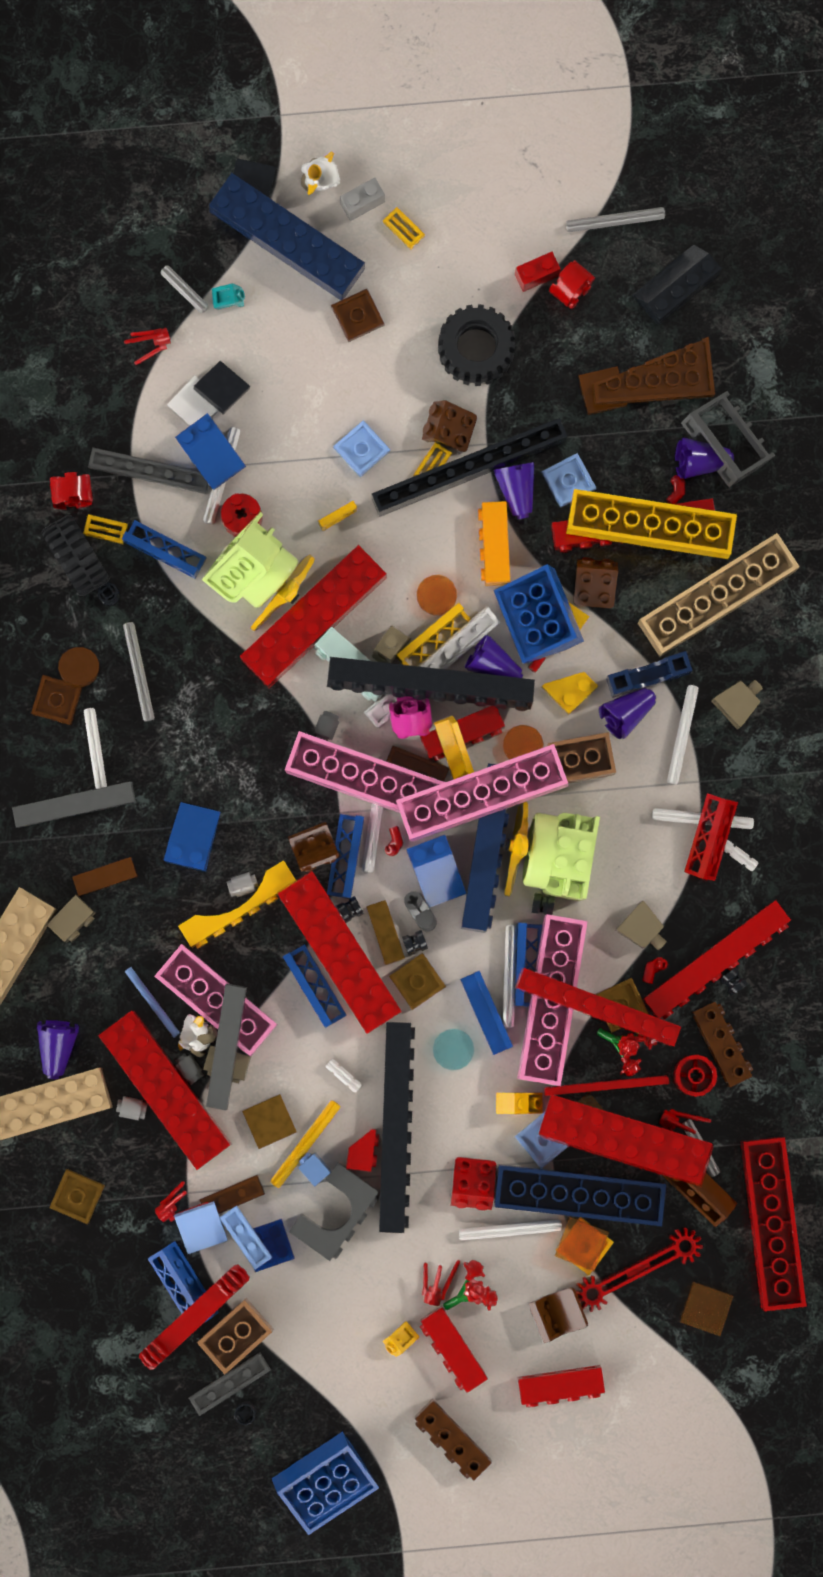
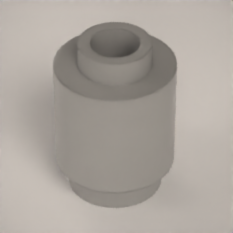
M250 872L232 877L230 881H227V886L231 897H240L255 892L258 882L255 874L251 875Z
M123 1096V1100H118L116 1112H120L119 1117L134 1120L144 1119L148 1103L143 1102L141 1099Z

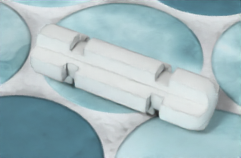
M727 840L724 852L730 853L732 858L742 865L745 864L747 869L753 871L757 867L758 861L749 858L747 853L737 846L734 847V844Z
M331 1059L326 1065V1068L331 1072L333 1071L334 1075L345 1085H348L349 1089L353 1092H357L362 1086L358 1080L353 1079L349 1072L342 1066L340 1067L339 1063L334 1059Z

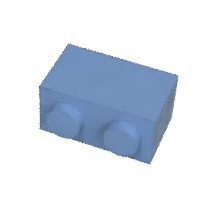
M316 1152L313 1155L307 1153L299 1161L301 1165L298 1168L314 1187L331 1173L330 1168Z

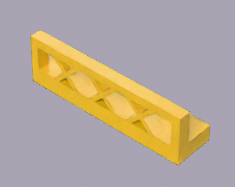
M460 603L456 604L397 654V659L402 665H409L406 660L411 656H420V663L422 662V657H428L430 654H423V646L426 643H435V650L438 648V644H443L445 641H438L439 632L442 630H451L452 636L453 631L461 629L454 628V620L461 615L468 623L471 619L464 612L463 606Z
M450 716L434 722L453 780L474 773L455 718Z

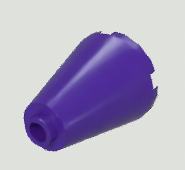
M681 438L682 440L678 441L675 461H679V467H676V471L681 479L716 472L724 465L709 443L689 438ZM723 447L734 461V455L730 449Z
M534 463L495 469L496 479L512 516H517V519L528 518L529 513L533 511Z
M484 635L475 646L476 650L473 655L470 654L465 664V668L473 673L523 678V674H521L522 669L489 635Z
M642 688L603 703L598 709L601 720L605 718L607 721L605 727L613 736L623 740L654 707L656 695L651 689Z
M46 1020L44 1025H42L41 1021L37 1023L43 1074L47 1075V1078L59 1079V1076L64 1075L79 1032L77 1024L74 1027H70V1022Z

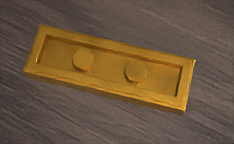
M386 900L366 906L385 965L405 959Z

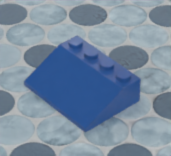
M547 564L493 590L523 664L565 651L584 642L556 570Z
M343 1432L272 1478L277 1494L308 1535L379 1489L376 1481Z

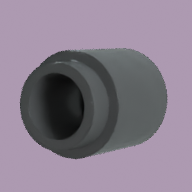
M324 711L323 715H320L313 732L317 735L316 737L326 741L333 740L339 724V716Z
M183 1054L175 1060L177 1065L174 1067L185 1082H189L190 1085L204 1076L202 1073L203 1069L191 1054L189 1056Z

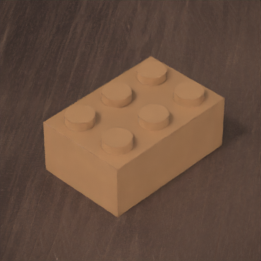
M609 732L547 744V746L555 745L568 783L616 774Z
M245 1298L200 1338L197 1343L218 1368L226 1374L269 1336L274 1329L251 1302Z

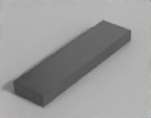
M261 1352L191 1395L189 1400L198 1415L201 1416L271 1371Z

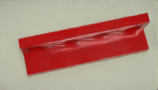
M707 793L685 867V873L715 881L738 802ZM712 800H715L719 804L717 810L712 813L710 807ZM710 820L712 828L706 832L705 824ZM702 840H705L706 848L701 852L699 844ZM698 859L701 864L699 872L692 870L694 861Z

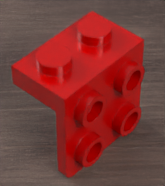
M457 1157L455 1159L450 1206L476 1208L481 1211L492 1210L496 1162Z

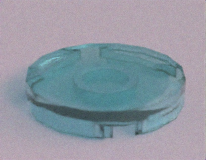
M449 1029L440 1033L435 1039L433 1054L437 1063L443 1068L459 1070L467 1066L472 1060L474 1046L470 1036L464 1031Z

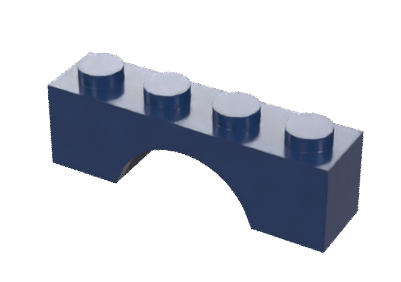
M685 651L646 666L610 674L606 677L611 696L614 698L689 675L692 672V668Z

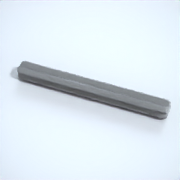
M663 207L568 220L566 227L568 232L660 220L665 218V210Z
M128 622L123 627L144 721H151L155 717L136 629L133 622Z

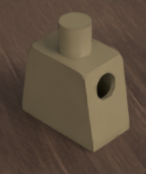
M391 626L374 648L372 658L377 662L393 663L397 658V654L404 649L411 638L397 627Z
M756 680L748 686L740 681L716 696L711 702L738 730L759 705L760 700L755 695L763 688Z
M641 901L615 930L641 948H645L651 943L659 951L667 942L658 934L664 927L644 901Z

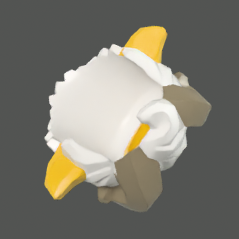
M332 151L324 157L312 158L310 162L302 165L301 186L307 191L308 195H311L315 190L322 191L337 187L340 184L337 165L332 161L334 156Z
M187 1015L184 1020V1027L180 1033L181 1035L179 1036L181 1039L178 1041L179 1050L186 1049L197 1057L204 1056L206 1054L205 1050L209 1047L210 1043L216 1040V1028L205 1023L202 1016Z

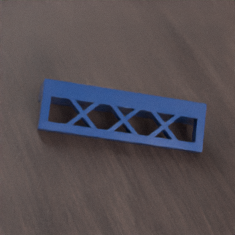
M134 520L128 532L125 531L122 537L124 543L196 579L207 558ZM136 527L145 531L146 538L140 539L133 535ZM160 538L163 541L164 547L157 548L151 545L150 540ZM178 547L181 550L182 556L175 557L169 554L168 549ZM195 556L200 561L197 567H194L186 562V558Z
M340 814L335 846L342 856L331 865L327 895L347 899H350L352 896L364 824L363 816L356 815L355 817ZM344 819L355 821L354 830L348 834L342 828ZM341 832L345 835L343 838H341ZM347 838L351 843V848L343 854L339 849V844ZM344 858L348 866L347 870L340 875L335 867L336 863ZM336 872L338 877L334 879V873ZM340 878L344 883L343 893L332 892L333 883Z
M517 923L515 986L521 969L525 968V962L528 964L526 969L531 967L535 972V968L532 965L537 961V958L532 963H529L526 959V950L532 947L538 955L542 924ZM527 928L538 929L537 938L532 943L526 938ZM536 941H537V949H536L535 946L533 945ZM515 988V1006L529 1007L530 1002H524V991Z
M305 944L283 956L325 1028L347 1016ZM304 951L307 956L306 966L297 964L293 956ZM309 961L312 964L313 968L308 967ZM299 967L305 968L304 973H302ZM307 969L316 971L318 974L316 984L307 982L305 978ZM320 979H321L322 983L324 984V986H323V985H319V980H320ZM310 985L315 986L314 992H313L312 988L310 987ZM318 987L327 989L329 993L327 1001L318 1000L316 997ZM330 996L334 1003L329 1002ZM321 1003L326 1004L325 1009L322 1007ZM328 1004L337 1006L341 1013L332 1020L326 1014Z
M480 970L460 979L493 1055L512 1048L513 1045Z
M176 1241L148 1258L181 1314L206 1292ZM160 1256L161 1260L164 1263V1267L159 1264L158 1260L156 1259L157 1257ZM169 1276L174 1279L175 1285L171 1283ZM180 1294L184 1295L186 1303L182 1301ZM217 1310V1311H216L212 1316H210L205 1322H207L209 1319H211L212 1317H214L215 1315H217V1314L219 1313V1311Z

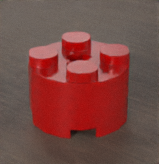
M574 260L561 271L557 285L553 283L549 292L564 305L573 309L579 302L578 298L581 294L585 296L592 286L590 285L595 280V277Z
M68 472L64 474L65 477L50 478L53 508L67 510V507L76 506L77 509L92 505L93 496L89 474L77 476L76 472Z
M236 493L224 502L221 509V519L227 532L236 537L262 511L257 500L252 496ZM245 513L246 517L239 519L238 514ZM261 517L260 520L258 521V524H259V525L262 524V521H263V518H262V517Z
M689 1055L678 1061L674 1068L673 1078L676 1087L681 1092L697 1097L704 1096L711 1091L716 1084L717 1072L715 1066L708 1058L700 1055ZM697 1070L696 1073H699L700 1077L696 1078L694 1082L693 1078H690V1074Z

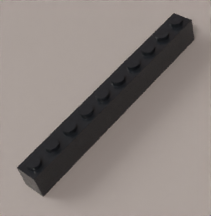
M558 418L371 493L372 501L379 517L493 472L495 469L503 468L563 444L567 441L568 436L561 419Z
M330 657L327 687L336 691L347 689L355 693L365 691L372 692L375 695L392 694L394 697L399 698L410 696L417 700L428 698L434 699L437 702L454 701L456 704L472 703L479 707L490 705L498 709L508 707L515 708L518 711L531 710L534 700L535 679Z
M386 1022L379 1232L404 1233V1228H409V1216H405V1207H409L410 1195L406 1194V1186H410V1174L406 1173V1165H411V1153L407 1152V1144H411L412 1132L408 1131V1123H412V1111L408 1110V1104L413 1102V1090H409V1081L414 1079V1069H410V1060H414V1048H410L411 1040H415V1027H411V1023Z

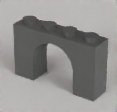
M339 1162L331 1171L326 1181L348 1197L351 1204V1215L348 1221L339 1228L325 1229L304 1214H301L289 1231L329 1261L332 1258H338L343 1250L340 1247L345 1240L347 1242L350 1241L355 1233L352 1230L357 1223L362 1224L367 1216L365 1213L366 1209L369 1206L373 1208L380 1198L377 1196L379 1192L377 1189L349 1169H346Z

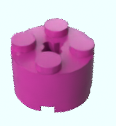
M410 696L397 697V702L389 704L392 730L397 734L398 738L405 739L416 735L426 736L430 733L432 715L428 698L417 700Z

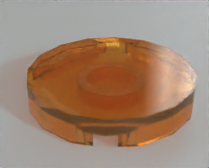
M431 575L419 584L417 602L426 613L433 616L444 615L455 605L457 590L454 583L447 577Z
M527 725L513 727L507 732L503 741V750L509 760L536 751L544 746L542 736L537 729Z

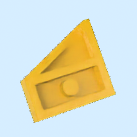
M585 672L545 683L542 685V688L569 715L598 688V685Z

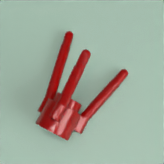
M167 328L132 332V337H142L124 341L125 344L153 339L154 345H159L158 348L135 361V365L162 350H166V345L171 344Z
M671 1109L670 1111H664L658 1125L670 1131H673L670 1128L675 1129L677 1126L687 1132L696 1134L694 1129L679 1123L678 1117L711 1123V1119Z
M184 1181L155 1208V1213L162 1222L168 1219L171 1222L175 1220L174 1215L177 1208L174 1204L184 1197L187 1192L183 1191L172 1201L170 1200L184 1186ZM205 1202V1203L199 1204V1205H197V1206L191 1207V1208L186 1209V1210H184V1211H187V1210L196 1208V1207H198V1206L207 1204V1203H209V1202Z
M460 1260L456 1261L442 1292L441 1288L438 1287L442 1265L438 1266L434 1286L430 1285L428 1289V1264L424 1263L422 1295L425 1296L424 1303L440 1306L441 1300L445 1299L446 1292L458 1269Z

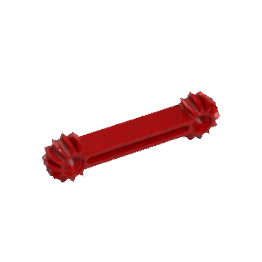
M683 1228V1234L681 1235V1232L676 1229L677 1237L669 1235V1238L674 1242L667 1247L595 1283L594 1275H591L590 1282H588L586 1277H583L582 1279L585 1284H576L581 1289V1291L576 1290V1293L581 1295L579 1301L580 1303L583 1302L581 1305L582 1309L584 1310L589 1304L590 1312H593L594 1305H596L598 1310H601L599 1303L602 1302L604 1305L608 1303L603 1299V1296L681 1256L683 1264H686L687 1257L691 1262H694L692 1255L695 1254L700 1257L701 1254L696 1249L703 1248V1245L696 1244L701 1240V1237L693 1238L696 1233L694 1230L690 1231L688 1235V1229ZM683 1240H688L690 1243V1248L687 1251H681L679 1248ZM671 1250H675L674 1254L656 1262L653 1265L649 1264L650 1261L660 1257L661 1255ZM625 1274L627 1275V1278L602 1290L603 1285ZM590 1288H595L598 1292L594 1299H588L586 1296V1292Z
M239 1264L234 1265L139 1354L142 1363L150 1370L155 1369L249 1281L250 1276L247 1274V1271Z

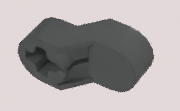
M418 892L408 893L404 898L408 911L423 931H432L437 925L434 914Z

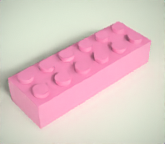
M181 944L157 972L155 977L218 1029L225 984L228 982ZM245 998L238 1047L249 1056H252L278 1024L247 998Z

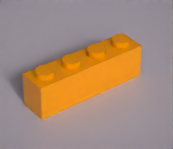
M482 502V508L478 509V521H482V528H479V541H483V548H480V561H484V568H481V581H485V586H504L510 583L507 502Z

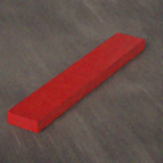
M663 1075L544 1087L543 1092L544 1096H550L551 1094L560 1095L669 1084V1077Z

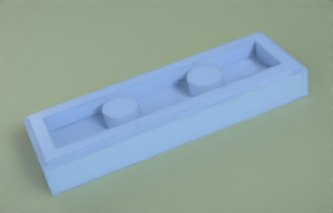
M235 1206L220 1217V1220L255 1270L272 1258L238 1206Z

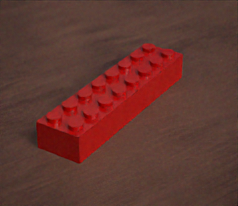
M357 545L240 655L241 660L270 689L315 646L330 627L334 628L387 579V573L360 545Z
M310 871L277 892L366 1034L402 1012L313 871Z
M130 1011L98 1035L196 1170L232 1145L135 1011Z
M552 1094L539 1131L541 1138L702 1187L713 1150L712 1143Z
M785 1137L740 1141L761 1309L772 1311L807 1307Z

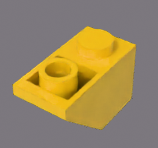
M496 1093V1114H543V1093Z

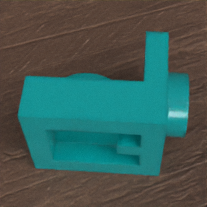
M231 283L212 288L215 309L218 310L235 305L244 307L245 293L242 287Z

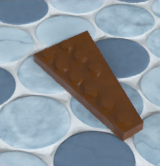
M709 336L699 342L691 343L684 348L647 361L640 366L632 367L625 372L595 382L593 384L594 404L604 405L714 397L715 388Z

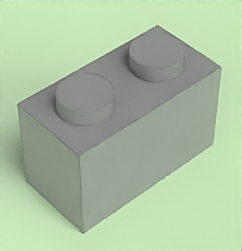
M373 178L340 196V203L349 220L352 221L385 203V193L376 178Z

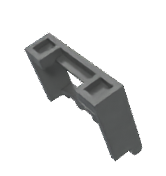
M726 391L690 413L681 424L693 439L700 434L704 436L724 463L717 472L730 488L761 468L776 455L773 452L767 453L761 445L764 439L758 440L749 429L752 423L748 422L746 424L738 414L741 408L739 406H732L727 399L730 394ZM718 404L723 406L760 456V461L742 472L700 417Z

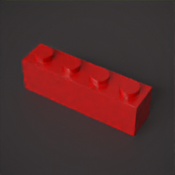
M495 706L486 707L456 720L465 745L470 743L473 746L484 741V737L491 735V738L502 734V730L505 729L502 717ZM436 729L430 731L426 736H420L429 760L434 759L436 762L445 758Z
M442 1305L421 1319L422 1325L419 1327L426 1337L430 1335L434 1341L431 1344L437 1355L440 1353L445 1359L443 1364L449 1373L453 1371L457 1377L454 1381L460 1390L464 1389L468 1393L488 1380L487 1375Z
M600 1365L517 1377L521 1404L526 1405L527 1408L539 1406V1402L547 1401V1404L550 1405L559 1403L560 1399H567L571 1402L580 1400L581 1396L588 1395V1398L601 1397V1393H605L602 1367Z

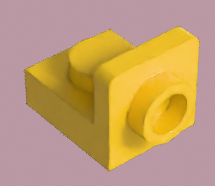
M405 1321L390 1336L385 1338L383 1343L386 1350L397 1357L405 1352L419 1338V1335Z

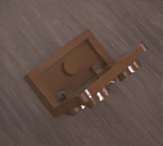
M447 400L435 401L429 408V417L423 427L422 440L426 442H441L460 452H466L477 421V415Z
M590 557L577 559L574 604L577 606L613 608L618 563L611 559H603L602 561L594 560Z
M326 822L288 836L301 872L312 871L324 863H333L339 857Z
M573 1287L542 1296L528 1304L544 1344L553 1341L561 1335L581 1330L588 1326V1321Z

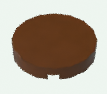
M75 647L67 650L59 660L58 670L61 679L70 686L84 687L90 685L96 680L99 673L97 656L91 650L84 647Z

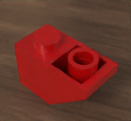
M371 1129L349 1147L346 1169L371 1172L372 1167H376L377 1155H373L374 1146L378 1147L380 1137V1134H376V1129Z

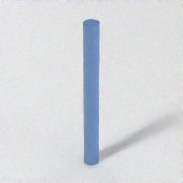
M132 967L128 968L125 971L127 976L173 1038L180 1034L179 1030Z

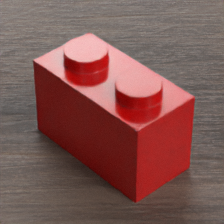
M553 251L517 266L515 268V276L522 291L525 292L559 277L561 268Z

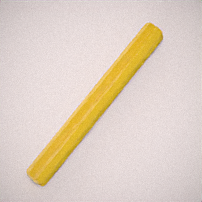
M333 1100L328 1103L270 1180L272 1185L277 1188L283 1185L299 1161L340 1109L338 1103Z

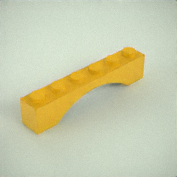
M283 860L266 871L258 890L239 908L216 916L195 915L178 927L192 948L196 946L198 949L208 943L206 939L214 935L216 938L226 932L225 927L230 924L234 927L243 921L241 917L248 913L251 916L260 911L259 906L267 903L269 905L278 899L277 892L296 881Z

